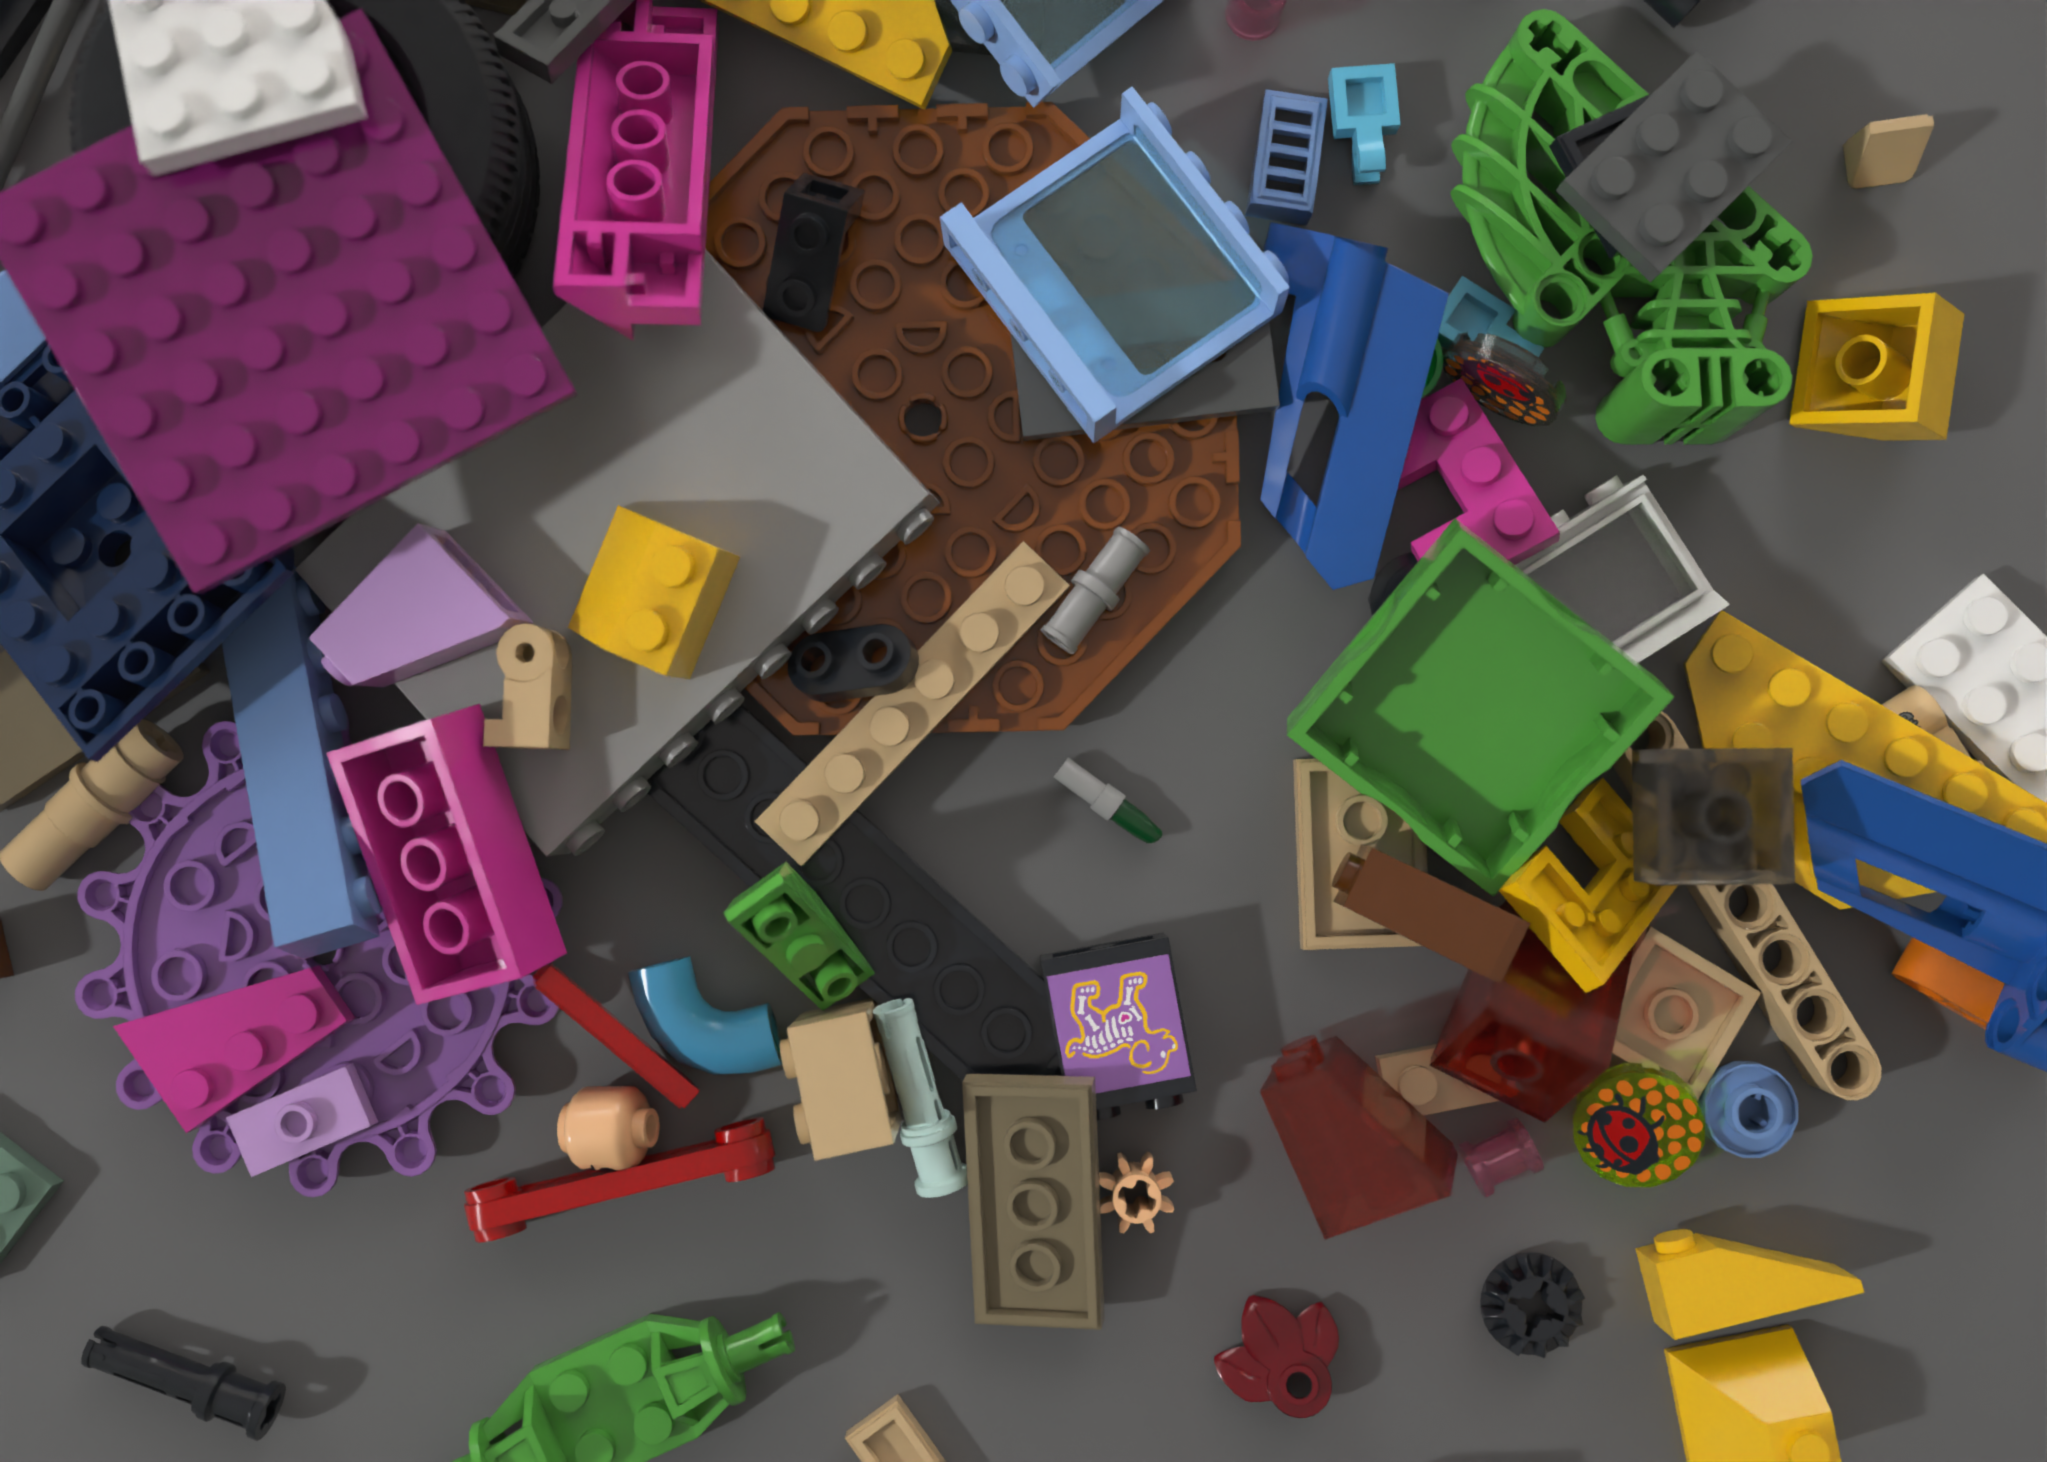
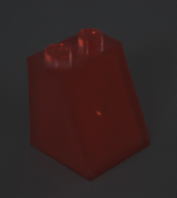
M1507 900L1499 907L1521 918ZM1528 927L1501 984L1468 969L1436 1044L1429 1066L1544 1123L1547 1122L1610 1066L1635 944L1604 985L1585 993L1531 928Z
M1309 1035L1297 1039L1280 1049L1282 1057H1279L1272 1064V1070L1263 1084L1260 1094L1325 1240L1451 1196L1458 1153L1454 1144L1342 1040L1334 1036L1318 1042L1316 1035Z

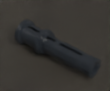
M100 1326L93 1333L94 1337L100 1339L101 1342L97 1343L89 1339L81 1358V1364L86 1368L100 1370L191 1405V1411L197 1419L208 1422L215 1417L246 1429L247 1437L256 1441L261 1440L273 1425L283 1404L286 1392L284 1383L274 1380L267 1385L236 1373L235 1365L226 1361L214 1363L209 1367L115 1332L107 1326Z

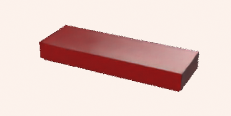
M550 962L539 968L532 976L533 984L537 990L679 1109L681 1106L685 1109L700 1090L692 1080L553 963Z

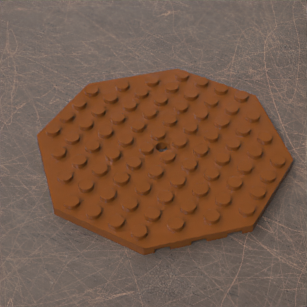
M1026 102V107H988V103L936 104V108L925 110L899 109L898 105L846 106L847 110L810 111L809 107H782L709 182L705 249L763 310L784 192L803 173L865 190L860 216L845 233L827 326L823 331L816 332L775 319L771 320L940 502L930 512L934 517L931 525L911 543L904 544L900 540L882 557L886 562L882 572L868 585L859 590L854 585L849 588L835 602L839 608L836 615L815 633L887 624L900 629L914 643L918 651L1024 541L1070 585V588L931 733L1064 731L1241 547L1238 484L1240 482L1239 430H1237V415L1112 430L1095 443L1092 442L1087 434L1023 441L1010 331L945 247L940 216L962 202L973 218L1088 141L1090 138L1054 103L1040 102L1034 108L1029 102ZM1110 157L1032 209L1023 218L1026 226L1083 300L1235 282V276ZM1199 341L1122 351L1137 371L1159 369ZM1226 352L1217 357L1212 362L1220 361L1221 359H1223L1226 355ZM922 403L931 404L939 410L942 415V421L937 433H932L929 436H917L908 431L905 424L906 415L915 405ZM1116 527H1122L1142 540L1149 547L1150 552L1147 556L1143 557L1116 594L1120 600L1112 611L1104 610L1078 645L1077 651L1074 654H1070L1053 643L1040 630L1049 622L1074 588L1071 580L1078 570L1086 572L1112 537ZM805 630L787 647L789 651L792 652L794 647L810 634ZM887 647L877 649L872 656L871 662L878 663L883 660L887 653ZM825 655L819 656L813 662L811 672L817 671L823 666ZM789 659L768 678L762 679L758 675L744 688L794 736L838 735L874 697L831 702L814 701L798 690L791 682L788 674Z

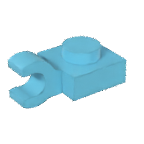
M1395 63L1331 68L1328 76L1333 139L1352 138L1353 184H1378L1380 182L1379 172H1385L1386 170L1385 148L1382 135L1396 134L1401 125Z
M1464 276L1460 278L1448 296L1437 337L1443 348L1463 358V360H1468V356L1482 362L1481 359H1484L1486 354H1488L1498 368L1513 372L1515 378L1520 382L1544 350L1543 346L1523 339L1514 329L1506 325L1514 314L1515 308Z

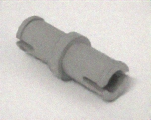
M1116 527L1112 537L1086 572L1078 570L1072 578L1071 582L1074 588L1040 631L1057 646L1070 654H1074L1078 649V645L1104 610L1112 611L1120 599L1116 594L1143 557L1148 555L1150 552L1149 547L1133 533L1122 527Z

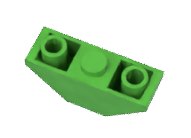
M784 862L733 899L724 912L728 922L822 1011L836 1001L849 996L858 985L875 974L870 964L818 894L787 862Z

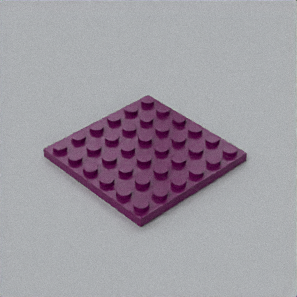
M362 9L339 19V22L345 31L352 50L367 118L156 176L140 162L134 127L131 125L0 192V262L194 593L203 594L578 395Z

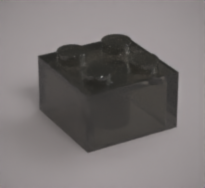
M1793 748L1632 750L1634 881L1654 885L1795 884Z

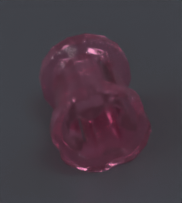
M1516 1117L1507 1121V1129L1474 1145L1468 1141L1458 1145L1468 1172L1485 1198L1494 1194L1496 1185L1527 1170H1530L1533 1174L1544 1170L1543 1162L1534 1142L1524 1125Z

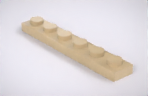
M1023 541L918 650L919 664L912 681L898 692L874 696L754 822L800 866L805 865L1070 588V585Z

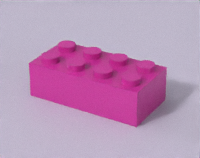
M480 703L326 753L416 1005L523 978L567 954L496 748L483 746L485 717Z

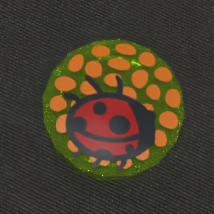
M1622 1063L1600 1071L1581 1087L1575 1100L1576 1106L1572 1116L1573 1141L1583 1162L1601 1178L1624 1187L1651 1188L1677 1179L1695 1164L1705 1144L1706 1121L1694 1090L1675 1072L1659 1067L1660 1071L1654 1068H1645L1642 1066V1063Z

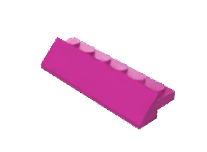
M634 0L577 58L553 286L555 295L634 341L635 324L701 325L719 35L717 9L653 6L652 0Z

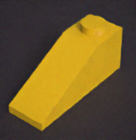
M1687 1229L1662 1232L1653 1238L1654 1244L1635 1248L1654 1323L1674 1340L1864 1293L1862 1281L1835 1264L1699 1233L1693 1234L1691 1230Z

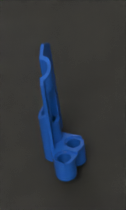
M1270 222L1263 253L1267 250L1271 251L1281 261L1289 277L1288 285L1290 288L1288 294L1295 295L1296 298L1278 394L1280 406L1275 411L1260 500L1296 541L1306 558L1331 589L1335 590L1371 580L1375 577L1449 293L1386 262L1389 248ZM1311 392H1320L1327 396L1334 403L1339 414L1317 505L1313 503L1287 471L1303 403L1307 394Z
M1843 760L1802 779L1801 788L1806 812L1810 853L1818 890L2005 983L1986 1026L1985 1042L1987 1047L2047 1072V844ZM1856 859L1946 895L1938 908L1929 913L1865 887L1859 883Z

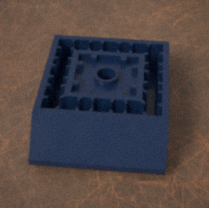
M47 344L0 389V643L87 758L99 762L294 574V550L290 547L203 594L194 593L49 344ZM132 539L130 544L131 555L123 564L116 566L115 555L118 548L127 540Z

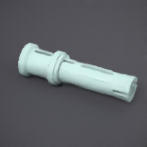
M900 998L877 1006L873 1010V1016L876 1019L878 1030L882 1037L889 1068L903 1109L905 1121L901 1124L900 1137L902 1144L911 1148L918 1172V1178L915 1180L916 1192L921 1197H940L958 1191L968 1184L967 1165L961 1163L953 1135L957 1130L955 1116L949 1110L943 1109L938 1095L932 1067L917 1022L913 999L906 998L902 1001Z

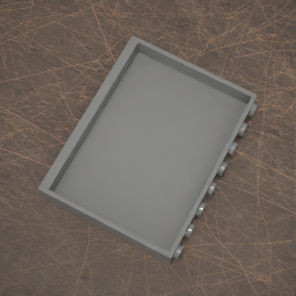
M706 249L701 325L635 324L634 341L568 302L541 329L578 395L350 515L295 569L333 613L414 526L420 523L445 530L534 622L532 625L557 631L565 637L572 653L570 750L506 749L495 747L524 831L546 856L570 854L571 852L577 856L594 845L605 833V829L600 825L617 808L624 812L637 804L651 789V785L647 780L664 764L671 768L686 758L698 744L693 736L710 720L717 724L730 716L745 699L740 692L754 678L759 675L762 679H766L779 670L792 654L787 647L805 630L811 635L823 628L839 610L835 602L849 588L854 585L859 590L873 581L886 566V562L882 557L900 540L904 544H909L918 538L933 522L934 517L930 512L940 503ZM618 505L740 556V560L690 679L664 676L604 650L568 628ZM498 643L395 683L426 720L479 703L485 719H502L505 674L497 660L496 651Z

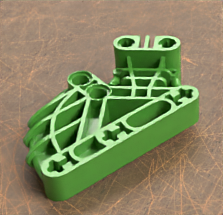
M1547 9L1532 11L1523 18L1508 44L1485 76L1483 83L1473 84L1465 93L1466 102L1471 110L1466 134H1459L1451 143L1453 153L1462 166L1463 185L1458 184L1451 190V198L1460 213L1470 224L1483 261L1496 284L1515 308L1512 320L1514 329L1523 339L1544 348L1552 347L1560 342L1600 301L1607 318L1603 325L1615 352L1610 360L1611 369L1618 376L1625 377L1602 397L1596 407V423L1604 437L1614 443L1624 445H1652L1663 436L1664 445H1672L1682 437L1684 438V444L1721 443L1783 400L1791 389L1792 374L1789 365L1782 356L1772 350H1767L1762 344L1768 319L1764 314L1767 304L1777 299L1808 272L1813 256L1810 244L1793 225L1748 186L1718 216L1725 225L1715 219L1652 282H1649L1622 254L1610 259L1592 225L1556 192V189L1566 177L1549 146L1557 136L1649 94L1564 16L1556 11ZM1533 110L1553 127L1554 138L1531 118ZM1527 171L1557 197L1558 206L1527 178ZM1583 257L1595 261L1601 268L1602 275L1590 271L1584 264ZM1613 297H1651V300L1631 318L1629 325L1626 315L1624 313L1619 314ZM1724 298H1740L1748 304H1753L1751 314H1747L1744 318L1742 329H1734L1731 321L1742 311L1740 302L1736 299ZM1540 300L1548 301L1555 305L1560 312L1561 319L1552 318L1547 315L1541 307ZM1631 328L1645 331L1634 338Z

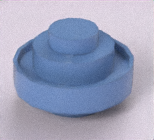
M1732 1061L1718 1067L1697 1101V1116L1703 1123L1702 1129L1704 1133L1721 1149L1742 1158H1762L1779 1151L1791 1139L1798 1123V1100L1792 1085L1778 1071L1754 1061Z

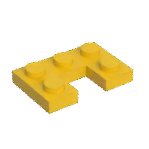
M1604 778L1587 786L1559 820L1575 843L1583 849L1600 869L1588 885L1583 889L1551 850L1544 846L1536 850L1498 890L1520 917L1530 923L1529 927L1585 993L1605 984L1686 875Z

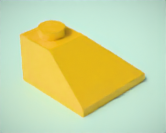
M1788 1324L1664 1349L1687 1462H1842L1831 1409L1794 1329Z

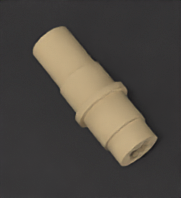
M142 719L99 762L90 760L88 763L81 762L76 764L69 772L70 780L45 803L44 810L0 851V861L12 877L26 887L37 891L46 890L89 848L96 847L119 824L130 823L129 821L132 819V816L129 812L142 804L159 785H162L166 781V775L183 760L184 754L180 746L162 728L148 720Z

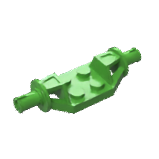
M780 1312L729 1336L721 1322L714 1316L698 1321L650 1313L535 1365L490 1418L486 1417L472 1423L469 1431L470 1453L451 1462H646L697 1439L729 1404L735 1406L745 1401L747 1391L744 1372L784 1354L788 1355L794 1352L795 1344L790 1330L783 1333L782 1327H785L787 1322ZM701 1345L703 1352L675 1359L672 1349ZM523 1418V1426L506 1437L504 1431Z

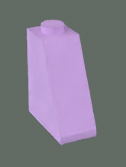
M417 523L312 633L309 639L325 655L321 659L324 668L341 683L347 686L383 688L498 643L505 631L514 625L533 624L534 622L445 530Z

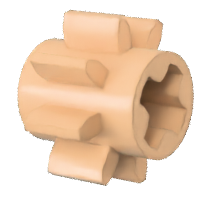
M1119 1152L1117 1153L1119 1168L1116 1169L1113 1175L1099 1172V1184L1103 1188L1111 1190V1195L1100 1200V1214L1116 1210L1119 1215L1118 1228L1120 1233L1124 1234L1129 1229L1130 1223H1143L1145 1229L1149 1233H1153L1154 1223L1152 1218L1155 1217L1158 1211L1161 1210L1166 1213H1173L1174 1211L1172 1201L1168 1197L1161 1195L1160 1190L1169 1187L1174 1182L1171 1172H1161L1155 1175L1152 1171L1153 1157L1150 1152H1146L1142 1156L1140 1163H1128L1126 1156ZM1138 1180L1144 1181L1149 1197L1138 1196L1133 1204H1127L1122 1187L1133 1189Z

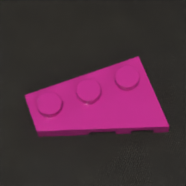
M320 965L113 1027L183 1130L188 1133L202 1126L355 1019V1016Z

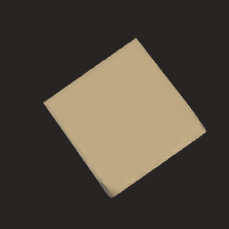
M1925 114L1870 122L1843 144L1849 186L1859 189L1903 183L1911 179L1916 172L1933 130V116Z

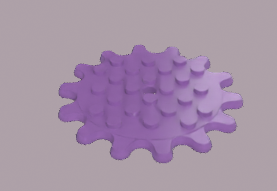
M348 715L347 729L341 731L344 747L352 745ZM230 721L215 723L208 728L202 742V749L209 770L206 785L198 793L190 797L175 795L162 785H159L142 804L129 812L132 816V819L129 821L130 824L140 832L145 843L144 857L137 868L128 873L121 874L111 871H97L86 876L80 883L77 894L80 908L87 915L112 925L119 934L121 947L119 955L113 964L105 969L86 974L78 982L75 989V1001L78 1009L86 1016L94 1019L121 1017L132 1021L320 965L355 1016V1019L200 1126L192 1146L193 1158L200 1168L213 1174L223 1173L233 1168L240 1160L242 1154L226 1117L354 1063L378 1122L289 1161L291 1184L297 1192L307 1197H318L329 1192L337 1183L343 1152L356 1142H369L377 1145L385 1153L392 1168L401 1175L411 1177L421 1175L432 1166L436 1159L437 1149L430 1130V1119L435 1108L446 1100H459L467 1103L476 1111L487 1115L498 1114L507 1109L515 1098L516 1086L514 1079L498 1063L494 1056L493 1044L495 1036L501 1028L511 1023L528 1025L547 1023L557 1015L559 1007L535 988L533 974L531 973L520 979L416 1005L383 910L380 914L376 915L380 937L337 949L331 964L323 965L317 963L311 957L302 959L275 948L236 723ZM541 877L554 917L556 918L563 906V896L559 887L553 881ZM135 1058L118 1074L116 1093L120 1101L127 1107L135 1110L147 1109L163 1100Z

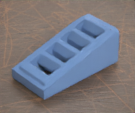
M1265 89L1245 216L1300 225L1308 224L1314 208L1328 99ZM1279 109L1311 114L1310 124L1308 126L1274 120L1275 111ZM1272 134L1307 139L1306 148L1271 143ZM1269 157L1304 162L1303 169L1295 170L1269 166ZM1266 179L1300 184L1299 193L1265 188Z

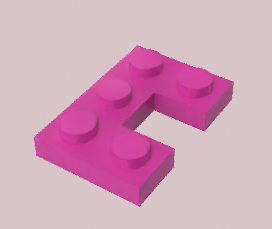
M1462 378L1422 399L1397 491L1438 470L1464 514L1456 517V519L1514 565L1559 542L1560 531ZM1453 520L1411 542V551L1417 561L1422 558Z

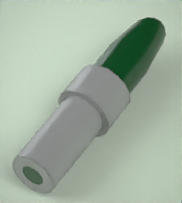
M1069 757L1054 775L1056 780L1091 805L1090 809L1106 821L1112 820L1125 831L1145 843H1154L1162 837L1161 829L1144 812L1127 801L1125 794L1110 783L1104 784Z

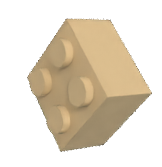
M872 998L831 1006L824 1011L817 1009L803 1012L787 1028L788 1039L780 1040V1053L787 1079L797 1078L801 1094V1104L794 1105L797 1135L801 1144L811 1143L814 1161L894 1144L902 1122L894 1081L885 1054V1047L876 1019L873 1016V1010L878 1005Z

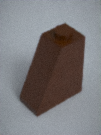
M1362 844L1356 855L1351 852L1345 855L1332 881V887L1339 890L1333 902L1501 984L1530 925L1529 922L1373 847Z

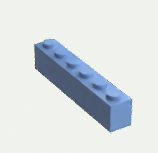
M294 566V574L222 642L274 947L299 958L306 959L380 937L376 915L382 912V907L371 876L368 875L366 862L326 754L344 747L341 731L347 729L348 722L342 701L333 691L330 673L321 663V659L325 655L309 639L312 633L321 625L319 614L325 612V604L295 571L296 567Z

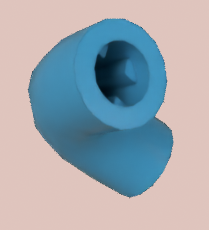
M690 956L628 972L635 1004L651 1038L679 1063L713 1075L754 1073L783 1065L780 1053L781 1039L769 1003L737 1011H722L713 1008L703 999L698 989Z

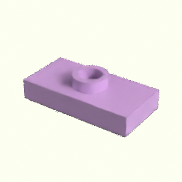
M354 1063L226 1117L251 1177L368 1128L378 1122Z

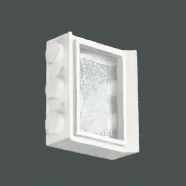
M1644 474L1625 484L1616 475L1586 493L1583 497L1589 506L1573 517L1569 518L1564 509L1550 516L1560 531L1559 542L1515 566L1639 663L1730 604L1711 587L1644 481L1647 479Z

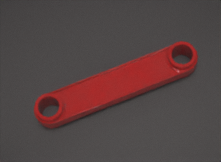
M763 1117L750 1118L715 1129L716 1139L647 1155L638 1166L623 1170H585L522 1186H517L516 1177L513 1176L475 1185L464 1191L467 1202L464 1204L469 1230L474 1232L476 1242H489L519 1233L527 1228L526 1220L723 1172L726 1182H738L767 1174L776 1169L773 1160L776 1154L770 1129H766Z

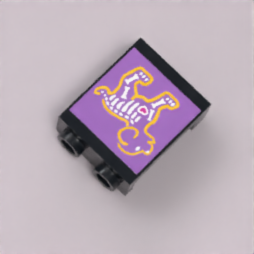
M1164 932L1040 955L1062 1076L1095 1077L1097 1120L1118 1116L1121 1114L1120 1105L1145 1101L1146 1109H1162L1176 1106L1184 1102L1183 1094L1197 1091L1169 938Z

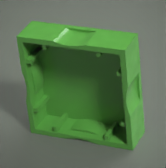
M1454 518L1287 717V736L1358 792L1383 803L1407 822L1423 843L1494 897L1509 877L1527 861L1556 829L1560 818L1577 794L1591 781L1612 767L1674 696L1658 678Z

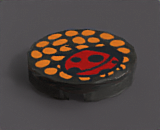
M1468 332L1460 333L1455 337L1443 356V369L1452 382L1462 378L1477 403L1514 422L1531 426H1549L1557 418L1567 402L1565 385L1561 380H1558L1552 386L1544 378L1549 368L1544 365V362L1539 357L1518 344L1493 334L1479 333L1474 341H1470L1471 338Z

